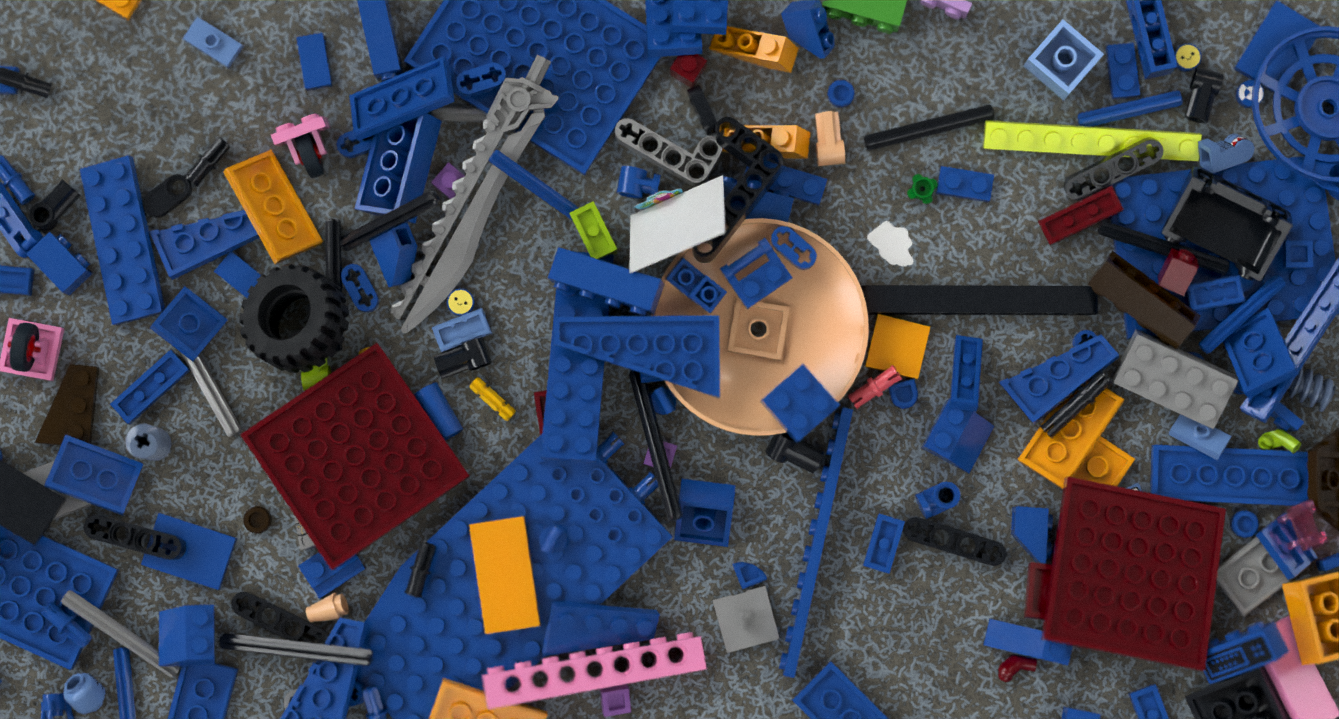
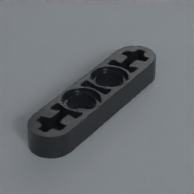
M1148 137L1070 175L1064 181V191L1073 200L1083 199L1158 162L1163 156V146L1155 138ZM1148 144L1152 147L1157 146V149L1154 150V156L1150 157L1148 154L1140 157L1143 160L1141 163H1139L1138 158L1133 153L1135 150L1139 154L1146 152ZM1123 156H1130L1133 159V165L1127 170H1122L1118 166V162ZM1098 168L1108 170V177L1103 182L1094 180V172ZM1088 174L1089 180L1094 185L1090 188L1088 183L1080 187L1081 192L1079 193L1069 190L1073 187L1072 182L1077 181L1081 184L1087 181L1084 175Z
M92 515L84 523L83 529L87 537L168 560H178L186 552L185 541L172 534L100 515ZM99 524L100 526L108 527L110 529L108 533L102 531L96 532V530L93 529V525ZM124 526L128 530V537L125 541L120 542L117 539L116 533L120 527ZM149 533L153 537V544L145 549L141 544V539L145 534ZM161 542L177 546L176 552H170L169 549L161 548Z
M913 517L905 521L903 534L912 542L989 566L1000 565L1006 559V549L997 541L920 517ZM915 522H918L919 528L928 530V525L933 526L929 533V542L924 541L926 537L924 534L918 533L915 537L911 536L912 531L908 530V526L914 525ZM937 530H945L948 533L949 540L945 545H938L934 541V534ZM964 538H970L975 543V549L969 554L962 552L960 549V542ZM980 541L985 542L982 548L988 550L996 546L997 552L1001 553L1000 558L990 561V555L981 553V558L976 557L980 550Z
M239 592L232 598L231 607L234 613L289 641L302 642L300 639L306 632V626L311 628L307 632L311 635L316 636L321 633V639L324 643L329 636L325 629L253 593ZM247 596L249 598L248 603L255 607L258 606V602L262 603L256 611L255 618L251 616L255 611L251 609L240 610L239 599H245ZM266 608H271L276 613V619L271 624H267L262 620L261 615ZM291 620L299 622L301 627L300 632L296 636H291L286 631V625ZM307 637L304 638V642L314 643L313 640Z

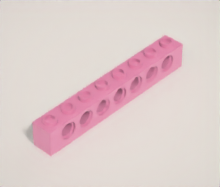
M693 632L678 634L676 635L677 640L669 642L666 641V637L650 639V645L641 647L639 642L623 644L624 650L613 651L612 646L596 649L597 654L586 656L585 651L569 654L570 659L559 661L558 656L543 658L541 665L532 666L531 661L514 664L515 669L504 671V666L488 668V674L482 675L486 705L490 709L705 670L707 668L701 636L693 637ZM672 647H677L681 652V657L676 663L671 662L668 658V652ZM645 652H650L654 656V663L649 668L644 667L641 663V657ZM620 656L627 660V668L621 673L617 672L614 668V661ZM592 661L597 662L601 668L600 674L594 678L590 677L587 673V666ZM565 666H569L574 672V676L569 682H563L560 678V670ZM537 671L544 672L547 677V681L542 687H536L532 682V677ZM510 676L517 677L520 683L519 688L515 692H509L505 688V681Z

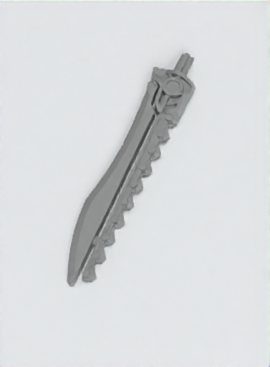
M537 55L526 78L504 79L486 116L487 119L483 120V129L487 133L485 136L473 141V149L476 155L463 161L462 170L465 171L466 176L453 182L452 190H454L456 196L442 203V211H444L446 216L432 223V231L436 236L422 244V252L425 258L412 264L411 272H413L415 278L402 285L401 293L405 296L404 300L391 305V313H393L396 319H400L419 286H424L401 328L402 333H408L429 316L453 291L472 264L487 218L499 191L508 177L506 173L493 164L430 277L426 275L503 135L519 129L529 112H534L521 131L507 137L500 150L511 160L517 162L535 131L544 120V109L552 108L558 101V96L552 95L550 91L540 86L551 64V61Z

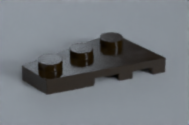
M69 365L34 443L61 445L66 434L91 444L99 367Z

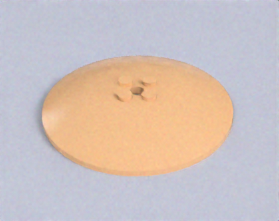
M745 219L711 262L701 263L697 261L693 256L692 247L681 251L674 258L661 279L665 285L655 314H651V316L719 315L720 398L665 381L671 392L689 411L715 427L751 436H770L786 433L783 427L761 404V400L798 367L804 364L837 402L847 393L860 371L866 353L869 333L868 312L862 288L856 275L841 254L820 236L803 227L775 219ZM725 224V231L729 227L727 224ZM786 226L791 228L816 251L817 256L814 265L810 269L800 270L773 248L793 278L747 310L723 276L720 268L725 264L729 266L759 245L758 242L763 238H766L772 246L771 236L778 227ZM777 234L779 238L778 245L781 246L785 243L790 248L793 247L788 241L789 234ZM702 243L697 249L702 253H707L712 249V246L708 243ZM797 248L794 250L799 255V263L804 261L811 262L808 251L801 253ZM764 254L736 273L735 277L738 281L742 280L768 262L769 259ZM680 258L687 260L701 273L707 275L727 291L711 313L705 311L665 280ZM755 322H761L766 326V333L761 337H756L751 333V326Z

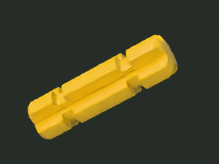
M477 377L469 386L470 389L476 394H480V398L495 412L498 411L505 421L510 420L516 413L515 409L509 404L506 405V401L490 386L487 387V384L481 378Z

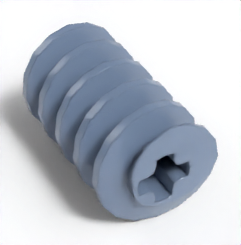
M1302 366L1299 374L1288 388L1290 389L1289 398L1292 399L1299 393L1300 403L1309 398V407L1312 408L1318 402L1320 403L1319 412L1322 413L1332 400L1336 385L1333 386V380L1330 378L1323 381V375L1316 374L1313 377L1311 369L1303 372Z
M148 424L134 426L126 437V447L129 453L135 457L150 461H159L165 458L172 446L171 438L165 430Z

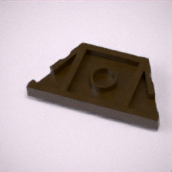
M1337 428L1308 451L1307 496L1309 507L1339 531V428Z

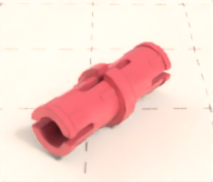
M894 365L874 379L870 377L867 379L868 383L853 393L848 394L850 401L854 402L853 405L856 409H859L860 406L875 396L879 398L883 395L884 390L902 380L900 373L896 371L897 369Z

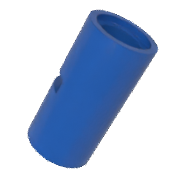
M437 382L422 388L414 394L445 441L463 430L462 425Z

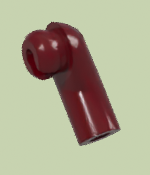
M1018 655L1009 656L1000 664L998 677L1003 682H1010L1013 678L1012 676L1019 670L1035 672L1037 659Z

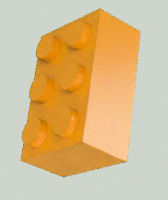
M1339 571L1282 584L1302 665L1321 664L1339 659Z

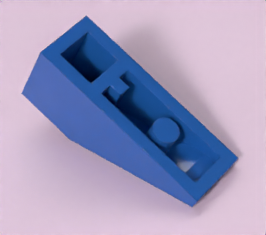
M989 619L983 644L984 646L1064 665H1069L1073 647L1041 640V630Z

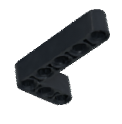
M723 117L717 121L715 125V140L719 146L747 165L749 169L724 199L725 223L729 226L725 233L702 242L712 246L709 252H700L697 249L700 244L692 247L694 258L701 263L711 262L718 255L782 172V154L732 117ZM729 128L734 131V134L730 137H725L720 131ZM752 144L756 147V150L747 153L743 151L742 146ZM771 159L776 161L778 165L775 168H767L763 163ZM756 180L761 183V187L759 189H751L747 186V183ZM735 201L743 202L745 207L738 211L732 209L730 205Z

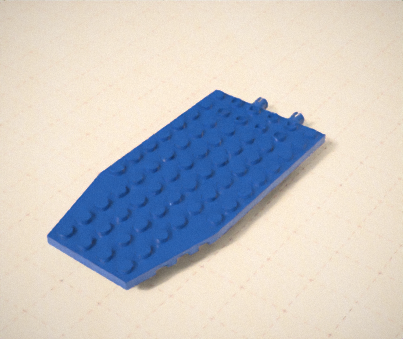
M612 432L597 447L596 464L541 460L542 433L427 541L436 546V551L430 567L432 573L427 576L422 597L418 598L404 593L412 572L410 566L414 565L418 550L400 566L364 622L369 625L363 649L372 650L374 660L370 666L359 665L356 679L359 682H363L367 687L376 686L378 688L383 708H387V713L393 719H429L443 678L484 691L482 675L488 674V668L504 666V671L515 669L514 664L531 661V665L535 666L545 657L542 653L553 601L591 605L602 604L673 537L656 519V515L646 506L644 501L659 487L657 479L648 486V483L656 476L650 471L648 475L632 488L608 465L607 459L625 445L621 439H618L611 446L619 437L615 432ZM525 516L541 626L485 634L469 525ZM556 525L565 531L567 544L562 551L551 553L550 555L541 550L539 537L546 527ZM510 676L506 679V690L519 681L517 677Z

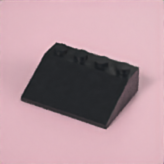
M1264 665L1212 683L1185 696L1195 719H1291Z

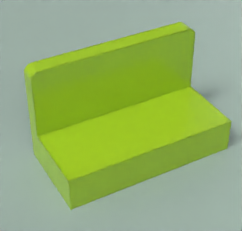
M594 201L569 213L590 257L600 260L610 254H613V256L618 254L615 243Z

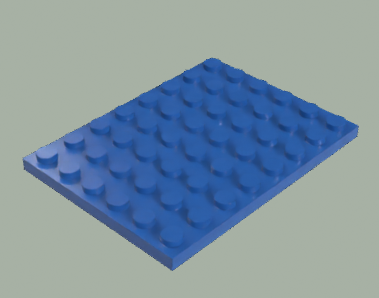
M444 0L404 59V63L414 69L445 56L449 61L453 93L475 108L488 114L499 89L473 97L463 96L459 93L456 86L457 76L461 72L495 62L504 67L507 78L520 79V77L526 78L537 55L551 61L540 86L550 91L552 95L558 96V101L552 108L544 109L545 118L535 131L530 142L585 176L615 130L616 124L623 118L662 57H649L647 26L606 0ZM491 70V75L482 79L492 78L493 82L499 81L498 76L502 75V73H496L495 70ZM465 78V83L461 87L466 86L467 90L473 89L472 84L479 82L480 79L471 81L470 78ZM533 111L529 112L519 129L514 130L515 133L522 130L531 114L534 113Z
M1305 156L1288 159L1302 168ZM1277 159L1241 163L1213 173L1288 210L1292 216L1293 226L1285 240H1313V268L1283 269L1282 243L1261 281L1254 278L1251 281L1240 276L1246 301L1273 276L1280 275L1286 282V286L1253 315L1269 308L1276 322L1297 320L1336 262L1325 189L1318 186L1312 179L1305 178L1290 170ZM1190 170L1130 176L1110 185L1113 186L1124 211L1110 217L1111 223L1166 240L1164 238L1165 235L1161 233L1162 228ZM1113 239L1115 253L1158 284V274L1167 256ZM1188 240L1185 243L1180 242L1178 244L1212 256L1225 259ZM1229 261V269L1225 275L1198 267L1190 284L1239 275V269L1231 261ZM1164 288L1172 295H1174L1176 298H1178L1180 301H1182L1184 304L1189 306L1186 293L1184 296H1182L1180 294H1177L1173 291ZM1243 303L1197 311L1201 317L1192 332L1215 329ZM1123 313L1127 339H1131L1135 329L1150 336H1157L1151 330L1142 328L1136 322V319L1128 313Z

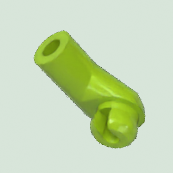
M1283 429L1266 432L1258 439V445L1263 450L1283 446L1290 452L1296 453L1301 447V442Z

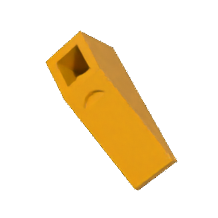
M727 26L726 35H713L709 49L768 69L791 73L799 47L784 36Z
M744 125L776 148L783 158L808 159L811 132L797 125ZM724 129L725 137H730L734 134L732 129ZM745 144L742 146V149L747 153H751L756 150V147L752 144Z

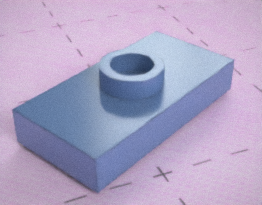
M199 17L195 19L183 37L184 41L227 68H230L243 48L242 44Z
M483 308L432 327L441 353L460 347L461 344L492 334Z
M1181 414L1169 432L1170 436L1216 460L1219 459L1231 439V436L1215 427L1214 429L1207 427Z

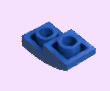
M680 258L665 278L667 282L708 313L714 310L727 293L716 282L701 273L684 258Z

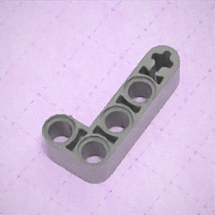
M624 118L615 127V136L620 145L694 187L707 182L722 155V147L717 144L714 136L704 137L697 145L693 154L632 119ZM628 128H632L633 136L639 138L638 145H635L636 139L633 136L627 135L624 138L622 129L628 130ZM648 140H652L657 143L658 147L655 151L648 152L643 149V144ZM712 144L717 147L718 151L715 155L708 156L703 152L704 146ZM670 154H677L680 156L681 161L677 165H669L666 162V157ZM694 167H699L704 171V175L699 179H694L689 175V171Z

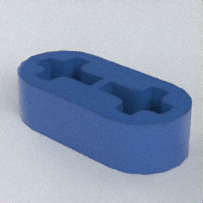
M488 63L461 72L457 76L456 86L459 93L463 96L473 97L499 89L504 79L507 78L506 71L499 63ZM491 70H495L496 73H502V75L498 76L499 81L493 82L492 78L486 80L482 78L489 77ZM465 78H470L471 81L480 79L479 82L472 84L473 89L467 90L466 86L461 87L465 83Z
M353 130L344 133L337 140V150L343 157L349 159L368 153L372 143V139L367 141L362 139L360 140L361 143L353 146L354 151L342 150V147L346 145L345 140L350 139L351 142L358 141L354 136Z
M781 226L774 230L771 236V244L777 252L800 270L810 269L814 265L817 255L810 244L789 227ZM777 234H789L788 241L793 247L790 248L785 243L781 246L778 245L779 238ZM797 248L801 253L808 251L811 262L804 261L799 263V255L794 250Z
M357 264L347 265L341 272V279L354 305L362 312H373L379 305V297L371 281L361 266ZM351 270L361 273L358 276L361 285L356 287L352 280L347 281ZM364 290L368 296L373 295L369 307L365 304L360 305L359 302L363 299L359 291Z

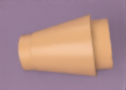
M333 593L306 607V615L311 623L337 620L349 613L347 600L342 593L338 595Z

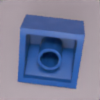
M949 398L942 407L921 448L969 474L994 425L974 411L949 408Z
M681 479L679 502L683 515L681 519L676 520L674 540L728 547L736 485Z
M185 605L159 612V667L215 665L214 605Z

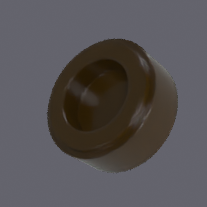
M254 506L246 511L243 522L248 531L260 534L270 528L272 517L266 508Z

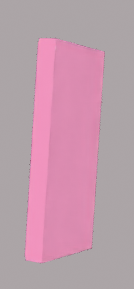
M1290 615L1283 617L1275 623L1289 652L1279 660L1264 665L1291 719H1335L1339 716V710L1316 665H1302Z

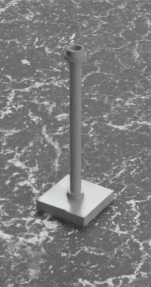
M765 586L713 600L727 653L780 639Z

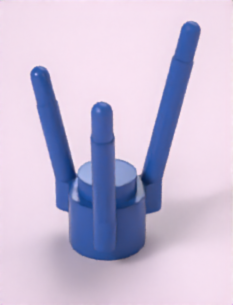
M64 693L43 695L40 719H53L55 716H63V710L66 711L68 719H74L72 706L64 699Z

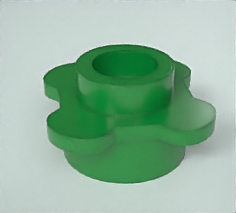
M915 174L912 177V187L907 191V195L910 199L916 198L922 200L924 204H930L933 200L932 193L937 188L938 183L935 179ZM920 187H924L925 191H920Z

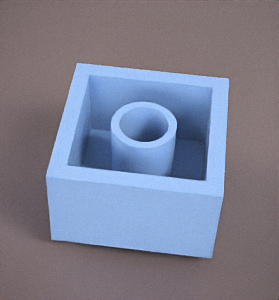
M1062 19L1023 66L1062 100H1065L1101 59L1104 53Z

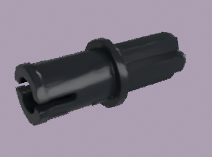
M3 67L0 68V84L21 90L20 93L25 91L48 99L52 86L51 82L48 83L31 77L27 72L25 75Z
M217 138L203 155L199 154V160L184 176L198 187L212 169H216L215 165L230 149V145L222 138Z
M421 542L415 563L410 566L412 572L404 593L418 598L422 597L427 576L432 573L430 567L436 551L434 544Z

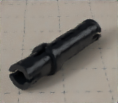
M1099 371L1084 387L1080 386L1077 389L1078 393L1040 427L1053 439L1089 404L1093 405L1096 402L1095 398L1113 383L1108 377H1105L1102 371Z

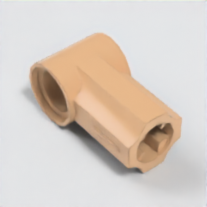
M826 111L815 114L818 166L845 164V148L840 135L838 112Z

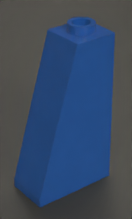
M357 0L374 76L377 80L381 79L383 82L402 74L403 71L388 0Z

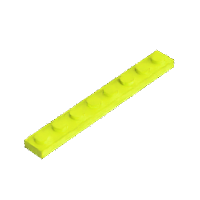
M985 120L983 148L1110 156L1142 139L1150 137L1158 140L1163 146L1164 152L1161 159L1199 161L1198 141H1201L1202 135L1200 133ZM1148 144L1146 146V152L1139 154L1137 150L1133 151V153L1136 155L1137 158H1140L1145 154H1148L1150 157H1152L1155 155L1154 150L1157 149V146L1152 147L1150 144Z

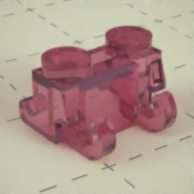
M1313 500L1292 506L1287 510L1288 514L1277 518L1279 524L1291 520L1298 540L1287 544L1289 550L1302 545V551H1309L1319 548L1328 542L1325 531L1319 532L1313 518V512L1316 511Z

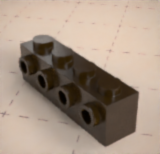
M1114 251L1099 266L1088 283L1096 294L1109 299L1119 311L1128 313L1136 319V322L1142 328L1151 330L1158 336L1161 342L1171 345L1175 349L1194 330L1201 315L1159 286Z

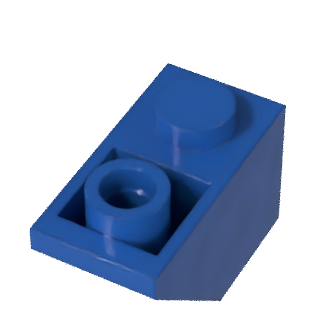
M820 0L791 2L781 13L788 37L818 58H826L835 47L834 35L829 30L826 10L822 7Z
M406 222L369 240L389 288L403 285L411 280L412 264L415 262L418 246Z
M1012 507L1011 535L1036 563H1046V558L1051 557L1052 550L1051 542H1047L1048 531H1052L1053 516L1049 514V508Z

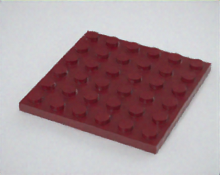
M375 343L240 434L332 571L470 477L378 343Z
M1069 476L1066 477L1041 640L1196 671H1205L1226 509Z

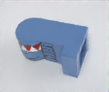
M1236 133L1216 143L1208 138L1198 141L1200 166L1211 173L1244 163L1254 154V144Z

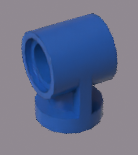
M622 166L616 193L635 199H642L643 193L652 196L658 192L661 174L654 173L653 178H648V172L644 169Z
M942 482L916 494L915 499L925 519H928L956 506L960 500V491L952 482ZM942 488H947L952 493V499L949 503L941 502L938 497L939 491Z

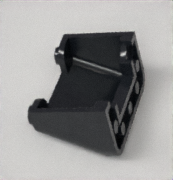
M1193 166L1161 233L1165 235L1164 238L1173 244L1178 245L1180 242L1185 243L1188 240L1235 263L1236 268L1239 269L1238 274L1243 278L1251 281L1254 278L1261 281L1293 223L1291 213L1285 208L1203 168Z

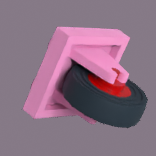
M316 113L301 118L302 123L294 126L293 123H287L275 128L277 133L271 134L274 145H288L295 165L300 163L304 165L311 179L324 174L321 158L327 152L320 131L330 128L327 118L319 117V114Z
M9 318L0 358V372L54 381L64 328Z

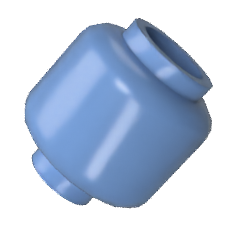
M75 674L67 680L64 686V699L78 713H91L97 711L102 706L105 698V688L91 674Z

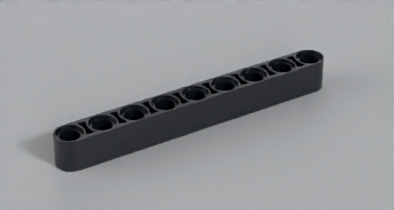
M861 286L868 315L1098 314V294L1093 291L1091 286Z

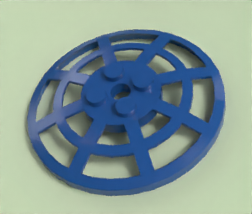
M1313 27L1298 31L1285 38L1262 61L1252 88L1251 105L1253 118L1266 147L1287 168L1308 179L1339 184V177L1322 176L1312 173L1315 160L1328 163L1339 162V154L1328 155L1318 153L1321 140H1335L1339 146V56L1331 54L1309 56L1305 40L1314 38L1339 39V27ZM1294 45L1299 60L1287 68L1278 81L1265 74L1273 60L1286 48ZM1328 63L1337 66L1333 76L1317 77L1312 64ZM1302 69L1307 84L1298 92L1286 86V83L1295 72ZM1261 84L1274 91L1272 108L1276 123L1265 127L1260 117L1258 105ZM1281 96L1295 102L1294 110L1296 116L1283 120L1280 108ZM1323 102L1330 103L1333 106V114H1327L1323 111ZM1301 126L1311 136L1307 148L1296 141L1288 130ZM1281 133L1291 147L1304 155L1302 168L1286 158L1273 144L1270 136Z

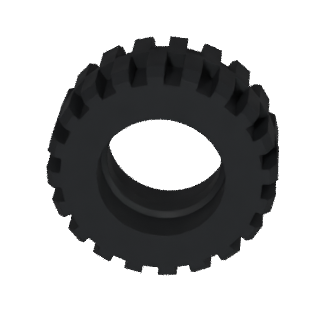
M285 264L282 266V270L275 267L269 270V275H261L257 279L258 283L255 287L251 285L247 291L249 296L247 300L243 299L241 305L244 311L239 315V323L244 325V327L240 328L242 338L246 339V346L250 351L254 352L255 356L282 371L298 373L300 370L303 372L313 370V365L320 367L326 363L325 359L328 356L332 358L336 354L335 348L338 344L342 345L345 339L342 336L343 332L348 330L349 322L345 320V317L349 316V309L344 304L346 303L344 294L339 291V287L334 282L305 265L298 264L294 266L293 264ZM308 297L310 301V316L307 324L294 337L281 340L279 336V321L282 313L292 302Z

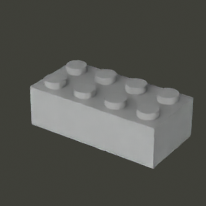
M1135 329L1112 375L1114 384L1214 429L1238 383L1235 374L1179 348L1175 349L1171 345H1166L1159 339Z

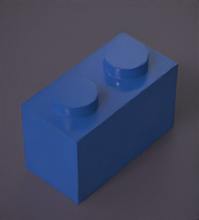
M49 232L26 255L62 293L70 296L93 274L87 268L90 263L80 253L75 255L69 249L72 244L62 234L57 236Z

